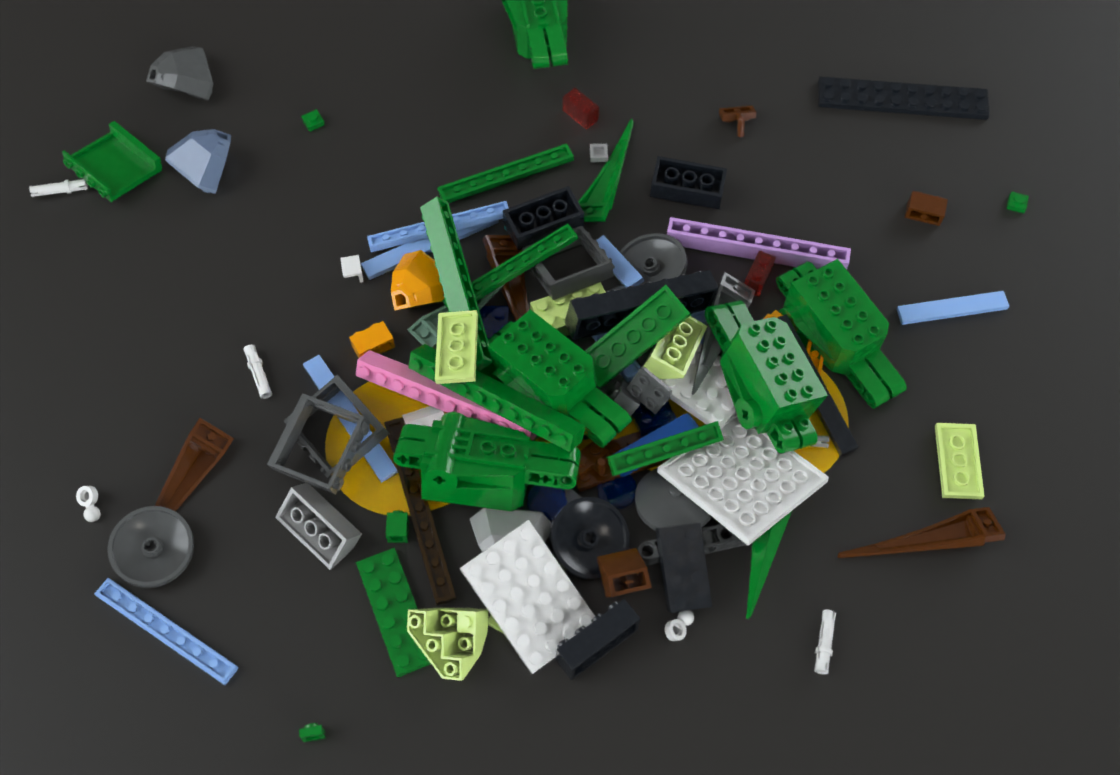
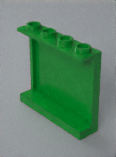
M115 121L109 123L110 132L74 154L70 155L65 150L62 151L65 166L75 171L79 178H83L91 188L94 187L103 198L106 197L110 202L162 171L160 157Z

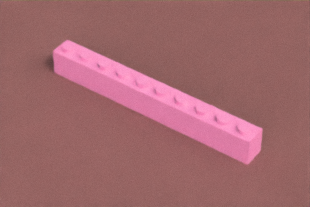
M370 350L357 360V377L447 413L457 412L466 417L522 431L531 440H534L537 436L450 389L436 384V382L409 369V366Z

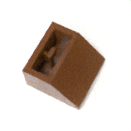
M637 548L597 557L606 598L652 588L647 566Z

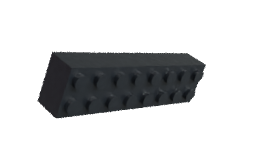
M707 270L697 271L689 275L683 274L670 279L665 278L652 283L646 282L643 285L629 286L606 293H596L588 297H577L570 300L565 324L572 340L607 333L665 285L669 287L690 314L700 312L711 306L719 287L711 271Z

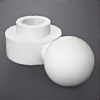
M93 486L80 487L76 498L81 506H86L84 518L88 522H95L101 515L100 510L94 506L98 500V492Z
M691 610L680 611L678 619L670 620L666 623L665 634L669 640L678 641L686 636V626L694 621V614Z

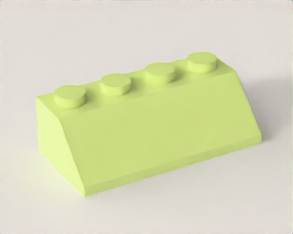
M689 316L652 347L643 367H646L659 379L684 378L707 329V325Z

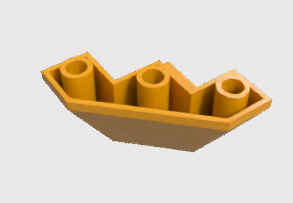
M422 250L404 254L392 274L391 296L394 310L443 302L444 291L439 281L435 260Z

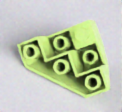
M476 608L409 609L407 632L443 679L461 681L466 677L482 653L488 632V610Z

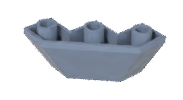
M215 129L193 131L167 150L165 161L197 188L206 193L215 194L226 162L231 135Z

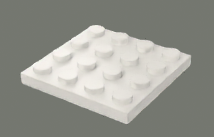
M700 343L684 378L661 379V381L672 390L669 396L672 401L705 424L718 421L722 430L736 413V409L719 362L721 359L719 355L697 392L692 395L702 344Z

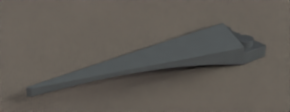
M724 272L719 280V288L711 306L741 300L748 309L752 303L755 290ZM708 323L692 388V395L697 392L722 350Z

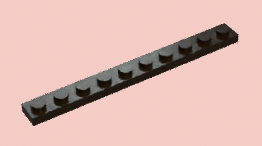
M403 417L384 422L386 430L390 433L388 438L393 456L402 428L405 425ZM396 464L436 606L456 600L428 500L422 499L419 470Z

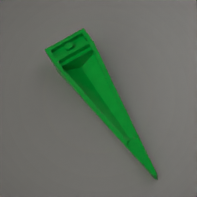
M630 119L608 162H606L592 185L578 201L584 212V222L605 221L609 210L612 209L634 124L632 119Z
M792 511L752 542L747 619L752 616Z

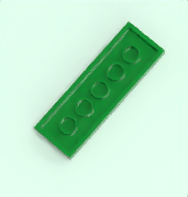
M667 285L663 286L585 350L586 353L593 357L596 382L600 389L691 315Z
M395 547L356 562L397 678L430 665V661L407 632L408 610L418 608Z

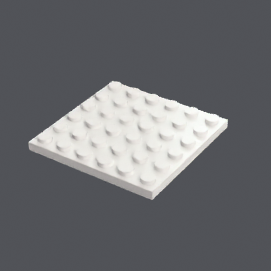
M737 412L721 430L724 440L671 457L660 465L657 473L747 545H750L825 485L829 479L826 474L795 451L783 454L778 453L767 433L758 434L755 428L745 429L742 427L738 420Z

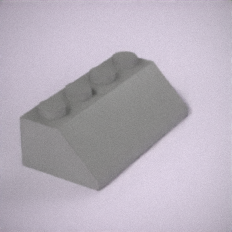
M307 483L291 487L275 517L329 570L333 569L354 549L362 535L357 528Z

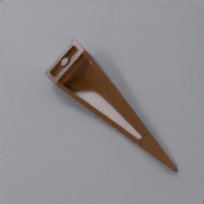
M485 235L482 239L487 251L486 257L492 269L522 252V249L517 250L510 235ZM522 273L501 288L515 321L529 311L525 275Z
M199 418L187 436L154 506L166 507L176 512L222 458L234 438Z
M990 507L969 509L951 518L902 536L839 552L838 558L984 546L986 542L1005 540L1006 534Z

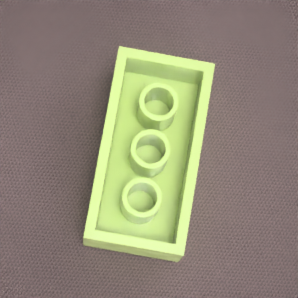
M601 282L555 300L547 296L530 302V309L564 336H568L570 334L565 324V318L570 300L606 292Z

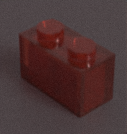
M574 88L563 96V111L585 129H588L599 120V106L578 89Z
M762 251L758 252L744 283L754 289V295L760 297L776 260V257Z

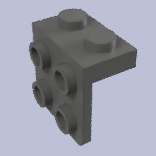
M641 367L626 388L632 396L637 398L654 414L668 402L669 396L672 393V390L646 367Z

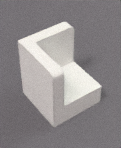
M359 255L342 257L343 277L359 276L360 283L364 282Z

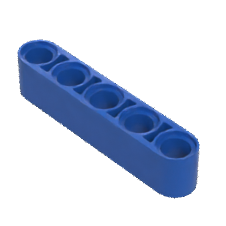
M686 413L616 453L699 427V425L689 413ZM639 468L634 469V470H631V471H628V472H625V473H622V474H619V475H620V477H625V476L631 474L632 472L638 470Z

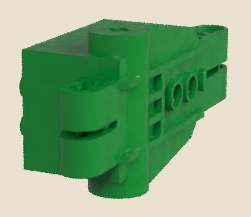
M502 0V4L512 24L517 52L527 59L531 58L533 69L549 67V58L552 67L568 65L566 50L567 0Z
M838 259L819 269H816L811 262L807 261L776 278L779 290L786 297L784 306L779 310V313L788 315L803 345L807 347L809 339L812 342L810 351H818L819 356L817 358L820 359V355H822L824 358L823 364L831 372L845 375L871 408L874 409L906 391L907 386L904 379L880 350L888 333L889 322Z
M741 300L707 307L705 309V319L723 351L719 362L742 427L745 429L755 428L758 434L767 433L776 451L780 454L815 445L818 437L809 418L826 399L828 394L788 324L776 317L754 321L746 305Z
M531 309L515 323L509 321L497 334L488 339V348L495 370L490 375L491 378L586 425L584 435L599 447L604 448L632 422L626 410L597 388L593 357Z
M448 412L441 417V421L433 420L432 427L416 424L404 425L393 460L402 467L421 469L422 499L512 512L523 506L528 484L560 489L574 488L577 482L581 451L575 447L568 452L553 443L533 441L522 431L466 417L461 413Z

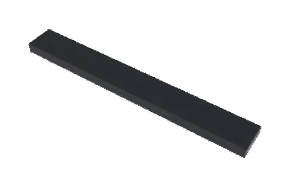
M785 314L777 317L788 324L828 394L826 399L816 409V412L837 452L841 456L856 450L858 445L788 315Z

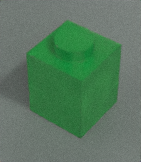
M401 510L387 513V542L408 543V513Z

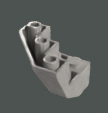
M482 508L470 518L478 546L482 552L527 520L531 522L545 542L549 537L552 524L543 512L518 509L511 512Z

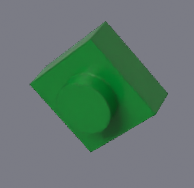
M317 109L301 116L309 132L325 126L324 120Z
M1011 191L1007 209L1025 213L1029 196Z
M318 723L307 724L305 728L299 729L300 739L303 742L325 738V730Z

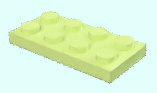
M477 310L438 313L435 365L436 384L476 381Z
M936 423L935 435L942 498L983 499L984 488L976 424Z

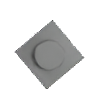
M590 144V162H608L607 144Z

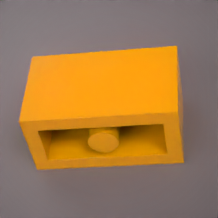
M384 321L375 323L369 328L358 331L349 337L358 358L369 350L382 354L395 348L394 338Z

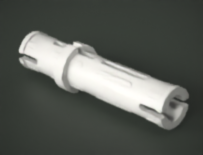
M67 179L64 182L29 186V190L32 193L31 197L65 192L71 194L72 191L88 190L84 179L73 181Z
M247 345L243 348L248 361L247 366L252 371L260 398L267 399L272 396V391L262 367V359L258 357L255 345Z
M823 610L819 644L815 650L817 656L814 671L818 674H828L829 660L833 653L831 645L836 612L832 610Z

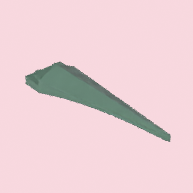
M502 285V286L499 287L498 289L494 290L493 292L489 293V294L486 295L485 297H483V298H481L480 300H478V301H477V304H478L479 310H480L504 285ZM445 305L421 317L407 330L421 345L426 344L436 349L438 313H446L448 309Z

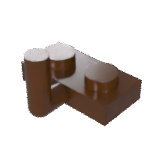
M753 105L719 108V116L725 122L738 120L737 136L744 137L745 121L756 118V110Z
M592 441L580 450L579 478L592 468L599 475L605 474V458L609 456L610 451L606 447H599Z

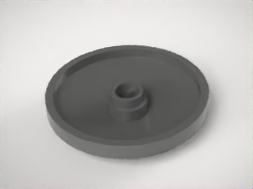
M652 233L642 235L630 241L620 251L643 277L644 282L640 285L646 282L652 283L665 278L678 277L685 274L687 269V255L684 247L677 239L666 234Z
M658 468L650 471L641 479L636 488L635 506L639 517L650 528L656 530L655 528L688 523H700L702 528L711 519V515L657 473Z
M161 506L143 507L127 514L115 526L108 542V557L114 571L127 583L142 588L159 587L176 579L187 568L194 551L193 534L186 520L177 512Z

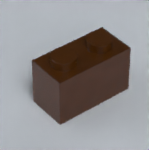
M912 191L908 200L905 218L940 226L945 217L948 199Z

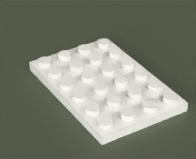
M529 520L459 568L531 674L556 657L557 645L566 638L568 640L575 636L574 633L581 626L587 627L595 617Z

